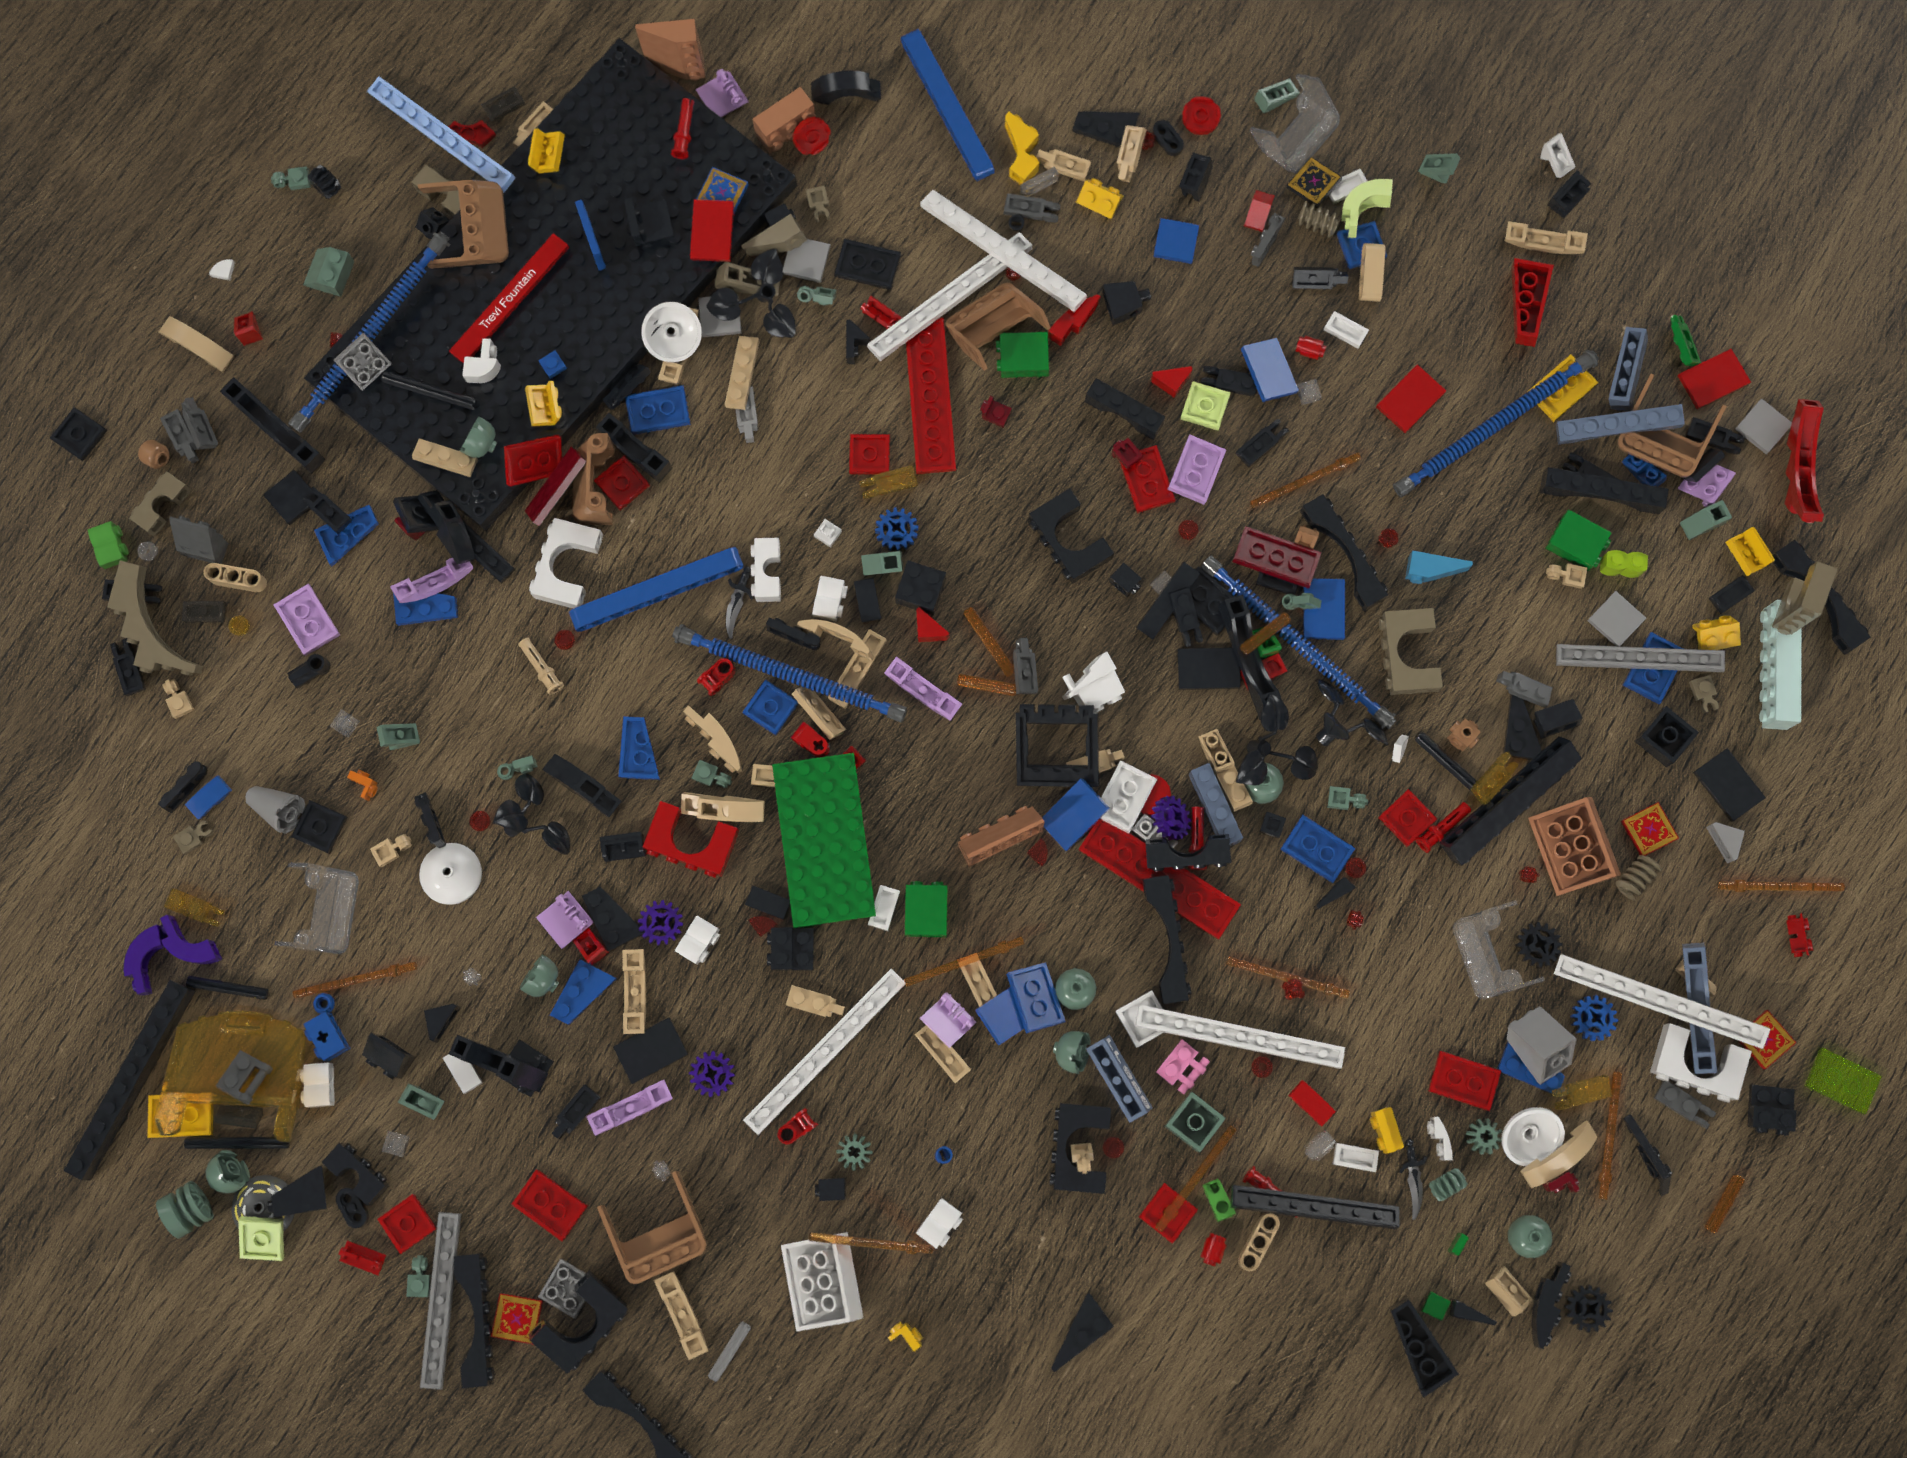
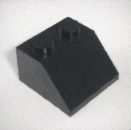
M372 1032L368 1036L362 1053L367 1058L366 1063L374 1068H377V1066L384 1069L383 1074L390 1079L395 1077L402 1079L416 1058L383 1035Z

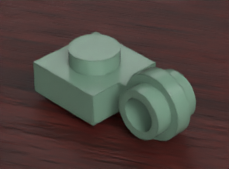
M307 166L288 169V176H285L282 172H275L271 177V183L276 188H283L289 183L291 190L311 188L307 178L309 169Z
M802 286L797 292V297L802 302H809L813 298V302H818L820 305H832L836 297V290L818 286L816 289H811L808 286Z
M1302 593L1301 596L1287 594L1282 599L1283 607L1288 610L1296 608L1304 610L1321 608V600L1315 598L1311 593Z
M531 755L512 761L511 764L504 763L500 765L497 769V774L502 780H509L513 777L515 771L521 772V774L529 773L538 765L536 759ZM508 769V773L503 775V771Z
M699 760L692 776V780L709 787L712 786L714 780L717 781L716 784L726 789L732 783L731 776L725 773H720L718 776L719 768L702 760Z
M1330 786L1327 808L1348 810L1349 802H1351L1354 808L1362 809L1368 804V799H1366L1364 794H1354V797H1350V788Z
M423 1255L413 1257L412 1270H416L417 1273L408 1275L406 1297H430L431 1275H423V1271H426L428 1260Z

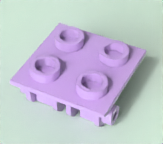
M720 69L716 73L717 78L697 88L696 91L708 108L720 117H723L748 103V100L731 73Z
M1716 464L1697 483L1683 480L1678 489L1702 499V505L1708 507L1715 504L1736 472Z
M569 891L564 895L560 894L557 896L556 901L536 917L561 949L594 923Z
M945 993L920 1019L950 1048L977 1022L973 1016L971 1017L965 1011L964 1007L960 1006V1003H957L951 997V994Z

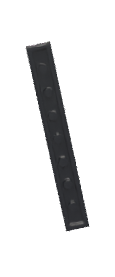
M1238 1185L1231 1187V1208L1389 1229L1399 1228L1398 1206Z

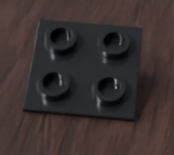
M520 1039L509 1054L546 1072L549 1071L554 1063L553 1060ZM506 1081L529 1097H532L535 1092L534 1090Z

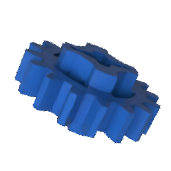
M894 507L892 513L887 509V515L880 514L881 521H876V526L879 528L875 529V534H880L877 536V540L882 541V547L889 545V551H892L893 547H896L897 551H900V547L907 550L908 543L910 545L914 544L912 538L918 537L915 531L919 529L917 525H914L917 523L916 518L911 519V512L905 514L904 508L897 512V508ZM907 524H909V526H910V533H909V534H908L907 531L905 530V528L907 527ZM884 526L889 530L886 536L883 532ZM900 527V531H901V532H899V531H897V530H896L895 532H893V528L898 529V528Z
M1598 995L1593 996L1592 1000L1590 996L1584 997L1585 1002L1578 1000L1579 1007H1572L1576 1013L1570 1015L1571 1018L1575 1019L1571 1026L1578 1027L1575 1033L1582 1032V1039L1590 1036V1041H1595L1596 1036L1599 1041L1604 1040V1036L1610 1037L1611 1033L1609 1030H1616L1613 1023L1618 1022V1019L1613 1018L1617 1011H1611L1610 1009L1613 1004L1606 1005V998H1602L1599 1001ZM1590 1004L1598 1005L1600 1008L1594 1009ZM1592 1015L1597 1016V1018L1595 1019L1596 1022H1592ZM1595 1028V1030H1598L1599 1032H1591L1588 1029Z

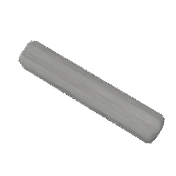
M741 1322L709 1372L708 1377L713 1381L717 1382L750 1331L751 1327L747 1323Z

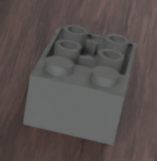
M178 516V518L170 517L169 520L176 550L180 554L209 563L222 564L229 544L223 539V535L216 533L217 530L211 528L210 524L206 522H190L189 518Z

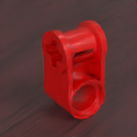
M720 659L699 676L697 683L702 684L708 690L709 696H713L733 678L736 672L735 667L730 660ZM730 665V670L727 673H721L722 666Z
M802 722L790 737L799 746L808 750L817 758L826 757L830 752L827 741L805 722ZM816 745H820V746L822 745V746L824 747V749H823V750H820V749L817 750Z
M807 1108L798 1112L779 1129L778 1138L783 1144H793L818 1126V1123L814 1122L808 1115ZM801 1118H803V1119L805 1120V1122L808 1124V1126H806V1125L804 1124V1122L801 1120ZM785 1129L793 1131V1138L789 1141L782 1139V1132Z

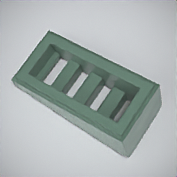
M1289 78L1258 90L1255 101L1261 111L1266 113L1299 96L1300 93Z

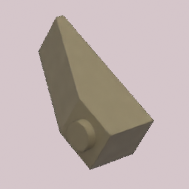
M789 214L741 246L750 257H754L770 249H776L777 253L791 251L794 248L800 247L802 243L807 241V238L798 222Z
M725 262L717 268L715 288H730L735 293L755 294L757 289L762 286V280L754 279L750 268ZM779 282L773 285L776 290L775 296H778Z

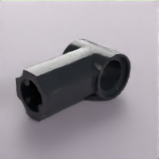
M313 654L308 657L306 662L288 672V678L298 689L317 676L327 674L331 664L323 656ZM321 660V667L316 669V663Z

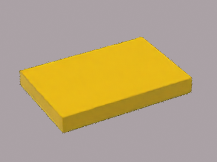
M1569 355L1531 389L1543 383L1544 380H1547L1556 372H1565L1575 362V358ZM1588 371L1571 376L1567 379V385L1538 404L1553 422L1599 383Z
M214 1093L148 1095L147 1138L213 1135Z

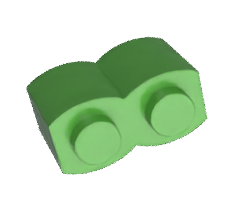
M110 521L88 529V535L100 567L107 569L118 565L120 560L128 561L127 555L129 551L124 543L122 544L121 537L123 533L119 525H115Z

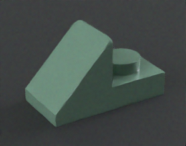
M1457 153L1426 155L1419 168V172L1446 184L1449 176L1454 174L1461 158Z
M416 723L387 724L377 727L381 747L389 746L390 750H396L420 743Z
M409 1083L398 1101L399 1104L435 1120L445 1102L443 1099L424 1091L421 1087Z

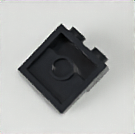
M771 928V932H767V945H771V953H767V966H771L772 971L814 970V928Z
M1749 1085L1747 1127L1755 1128V1132L1768 1133V1130H1776L1777 1135L1789 1136V1132H1796L1797 1110H1794L1795 1089Z

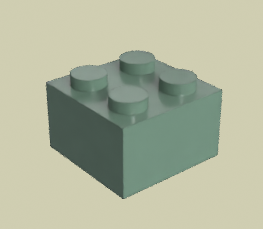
M1189 1092L1164 1127L1199 1153L1226 1118L1193 1092Z

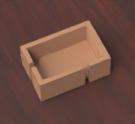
M799 87L752 120L756 137L770 154L781 149L783 142L793 140L794 130L801 121L808 117H816L813 102L803 89Z

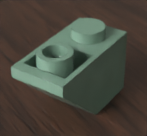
M1721 500L1680 522V525L1688 540H1691L1726 524L1732 516L1724 501Z
M902 551L861 555L864 575L904 571Z

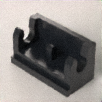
M1192 153L1179 185L1183 196L1187 197L1189 193L1193 195L1195 201H1200L1213 170L1211 157Z
M1576 170L1554 194L1547 206L1564 219L1589 192L1590 189L1588 187L1591 183Z
M1574 699L1534 713L1536 717L1534 723L1541 739L1575 728L1580 725L1583 719Z
M641 831L600 837L604 862L646 857V852L643 848L644 834Z

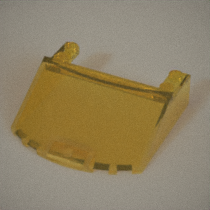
M250 1011L219 1012L216 1016L206 1018L204 1015L198 1017L199 1020L188 1024L184 1022L178 1025L155 1115V1122L160 1136L177 1134L181 1130L187 1103L278 1107L274 1136L278 1141L291 1142L297 1109H300L302 1087L300 1072L304 1066L306 1044L304 1031L292 1026L286 1020L281 1021L269 1014ZM240 1050L273 1068L270 1075H266L251 1097L253 1100L249 1105L216 1088L217 1083ZM254 1069L241 1088V1093H245L260 1071L259 1069Z

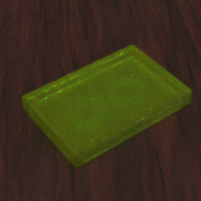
M1820 1048L1805 1087L1864 1115L1868 1111L1882 1076L1825 1048Z

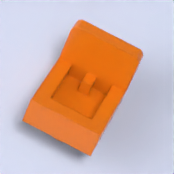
M350 770L347 778L365 786L360 797L370 801L377 792L378 783L368 778L370 774L358 770L356 773Z

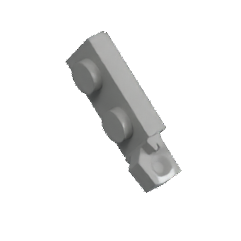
M750 387L746 409H735L738 429L740 433L745 432L746 443L754 442L753 431H758L753 387Z

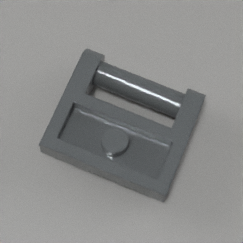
M240 1050L217 1083L216 1088L249 1105L253 1100L251 1097L266 1075H270L273 1068ZM255 1068L259 1069L260 1071L245 1093H241L240 1090Z

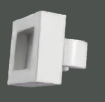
M824 519L815 532L814 537L831 548L841 534L842 529Z

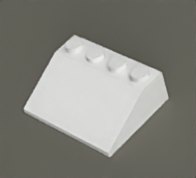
M848 1232L781 1245L796 1331L847 1323L863 1318Z

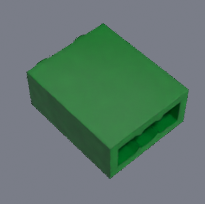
M1047 332L1000 333V340L996 341V353L1000 352V359H997V371H1001V378L1049 376Z
M1568 509L1562 516L1545 549L1577 566L1586 567L1588 572L1592 567L1596 568L1600 563L1602 557L1599 555L1602 550L1606 551L1611 543L1609 537L1612 532Z
M912 881L910 885H906L905 937L947 938L948 886L943 885V882H931V885H923V882Z

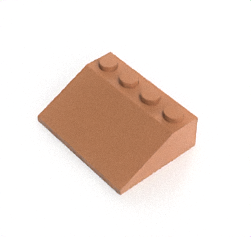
M695 19L635 24L644 57L661 71L685 80L697 81L705 78L704 56Z
M1586 797L1528 818L1557 896L1621 876L1592 797Z
M1027 806L1016 810V814L1011 817L1005 815L999 818L997 824L992 826L986 824L980 827V832L974 835L971 833L960 837L961 841L958 842V846L970 867L1043 832V818L1033 807L1027 808Z

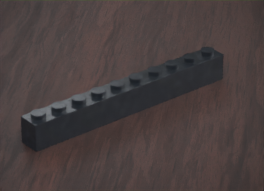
M169 980L64 1168V1172L80 1180H92L196 992L194 989L180 982Z

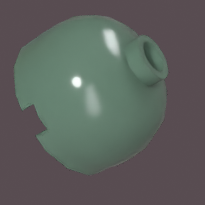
M478 416L460 452L475 458L484 456L488 451L492 453L497 444L494 441L496 433L493 426Z
M1266 763L1268 772L1263 783L1256 786L1244 784L1254 802L1259 804L1271 803L1281 794L1284 785L1283 775L1273 764Z
M542 954L520 985L521 991L533 997L544 996L548 991L553 992L559 984L556 980L558 976L557 966L552 960Z
M1072 968L1066 970L1056 981L1055 991L1057 998L1062 1006L1070 1010L1086 1008L1096 996L1097 987L1095 980L1090 973L1083 969Z
M1070 1031L1062 1035L1059 1041L1055 1042L1053 1053L1056 1054L1059 1066L1065 1071L1080 1074L1079 1071L1083 1072L1089 1058L1086 1046L1091 1043L1088 1033Z
M220 1151L208 1162L205 1171L209 1186L223 1194L238 1191L250 1179L246 1163L243 1160L240 1163L235 1158L237 1154L232 1151Z
M1535 1215L1520 1216L1510 1224L1508 1230L1509 1244L1518 1255L1525 1258H1537L1544 1255L1550 1249L1553 1241L1549 1225L1542 1218Z

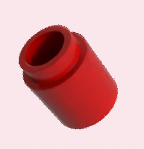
M1300 336L1296 352H1299L1302 356L1318 360L1319 357L1323 358L1327 346L1323 345L1324 341L1309 336Z
M1210 1233L1209 1238L1206 1237L1200 1257L1204 1258L1203 1263L1214 1267L1216 1263L1221 1264L1227 1246L1225 1244L1226 1238Z

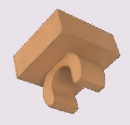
M1307 525L1300 526L1294 543L1313 549L1320 532L1316 528L1313 530L1306 528Z

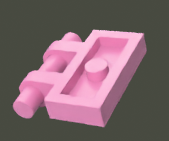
M1182 1039L1156 1073L1172 1086L1178 1079L1182 1084L1177 1090L1184 1095L1188 1089L1191 1090L1193 1088L1194 1082L1199 1075L1204 1074L1205 1068L1210 1061L1203 1057L1199 1063L1196 1062L1194 1058L1199 1052ZM1190 1065L1194 1069L1188 1077H1185L1182 1073Z

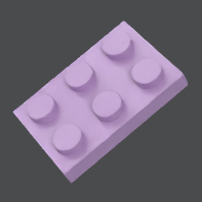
M1189 435L1168 490L1204 505L1208 499L1226 449Z
M309 584L274 604V607L305 656L340 636V633Z

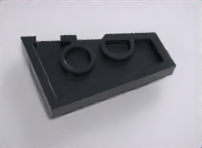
M1079 111L1072 132L1120 148L1126 126H1136L1140 112Z
M602 887L582 895L608 952L645 933V931H639L640 926Z

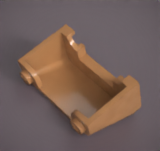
M597 433L591 435L577 448V451L586 460L585 465L573 480L572 515L574 520L580 525H613V514L609 513L606 509V498L600 492H594L593 480L595 479V468L605 467L607 459L610 457L615 458V447L608 433Z

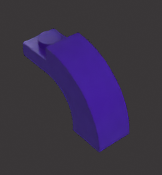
M167 914L160 918L162 922L161 929L168 936L161 940V942L173 956L195 964H211L223 960L214 941L207 939L200 943L191 944L183 936L174 916Z
M159 925L152 926L141 932L130 944L125 955L124 976L134 978L132 980V987L138 995L152 994L148 964L151 957L158 950L165 948L161 940L165 939L166 935Z

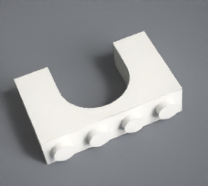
M554 518L553 523H550L548 526L547 535L549 536L547 542H544L542 545L541 553L543 555L541 561H538L536 564L535 572L537 574L535 580L531 581L529 590L535 599L574 609L583 604L586 590L583 586L557 579L553 573L554 561L561 552L571 548L598 554L603 534L599 529Z
M1671 1023L1664 1024L1650 1073L1656 1074V1078L1668 1082L1669 1079L1676 1081V1085L1689 1089V1086L1697 1088L1696 1092L1709 1096L1710 1093L1717 1095V1099L1723 1102L1730 1103V1100H1738L1752 1051L1732 1044L1724 1045L1717 1073L1706 1079L1699 1078L1688 1070L1684 1061V1051L1690 1030Z

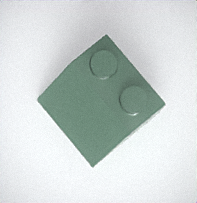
M332 247L317 249L303 285L341 297L354 260L348 252Z

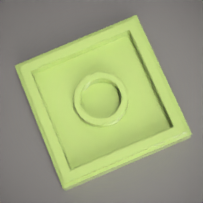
M1192 381L1181 420L1219 431L1231 392Z
M245 1216L239 1218L240 1258L282 1261L284 1259L283 1219Z

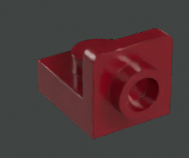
M990 395L988 401H983L980 411H982V419L1004 428L1012 408L994 401V397Z
M1129 438L1124 441L1121 439L1113 445V458L1117 457L1126 469L1143 458L1141 452Z
M1568 1171L1542 1184L1548 1192L1554 1191V1193H1558L1566 1188L1564 1184L1568 1186L1571 1192L1576 1193L1580 1191L1577 1186L1579 1185L1578 1179L1573 1173L1570 1174Z

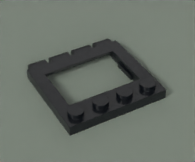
M1020 704V712H1016L1017 786L1073 787L1083 778L1090 787H1099V712H1094V705H1079V712H1076V705L1059 704L1058 712H1056L1055 704H1038V712H1035V704ZM1027 724H1087L1086 756H1088V765L1028 764Z

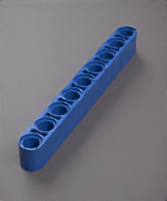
M916 29L901 36V43L974 179L980 181L994 174L995 170L991 160L920 30Z
M729 548L576 607L569 611V615L575 631H585L741 570L744 565L737 548Z

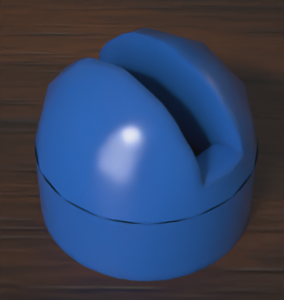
M945 1146L938 1148L935 1152V1159L940 1164L950 1162L953 1156L951 1149ZM941 1150L945 1158V1161H943L939 1152Z

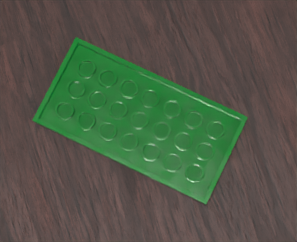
M854 753L772 764L793 927L799 928L876 917Z

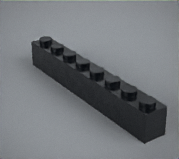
M1560 736L1557 737L1440 841L1439 844L1450 860L1461 866L1468 863L1479 850L1485 848L1488 842L1498 836L1507 825L1514 822L1535 800L1543 796L1553 784L1559 782L1563 775L1573 769L1582 759L1573 743L1568 739Z

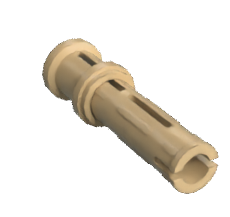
M529 638L521 640L518 645L538 672V679L547 687V693L553 695L559 692L564 687V684L555 676L554 669L547 666Z

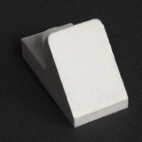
M1562 133L1557 134L1544 144L1540 158L1549 160L1556 177L1561 178L1575 168Z

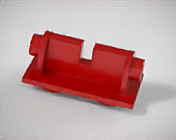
M870 296L867 304L863 303L860 308L863 314L871 317L885 327L886 330L903 318L873 296Z
M1802 913L1800 918H1796V915L1787 916L1788 934H1797V938L1789 939L1791 954L1794 953V957H1802V952H1806L1807 956H1810V951H1813L1812 939H1807L1806 930H1810L1808 918H1804Z
M348 1240L345 1247H341L339 1251L341 1256L340 1262L378 1276L387 1256Z

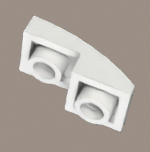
M1146 814L1132 828V831L1145 843L1146 839L1162 838V832L1157 833L1158 827L1153 826L1155 821ZM1177 840L1168 841L1173 848L1178 844Z
M1430 1117V1121L1427 1123V1132L1431 1134V1139H1439V1143L1436 1145L1437 1156H1440V1160H1453L1450 1140L1439 1117Z

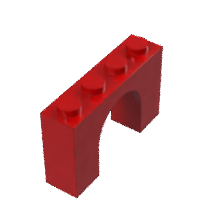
M660 801L643 844V848L647 850L646 854L656 858L659 855L667 857V862L676 865L678 862L686 864L685 868L692 871H697V869L704 870V874L712 878H716L717 875L722 877L739 834L738 828L718 821L711 841L703 851L696 854L683 853L676 848L673 839L674 831L681 815V809Z

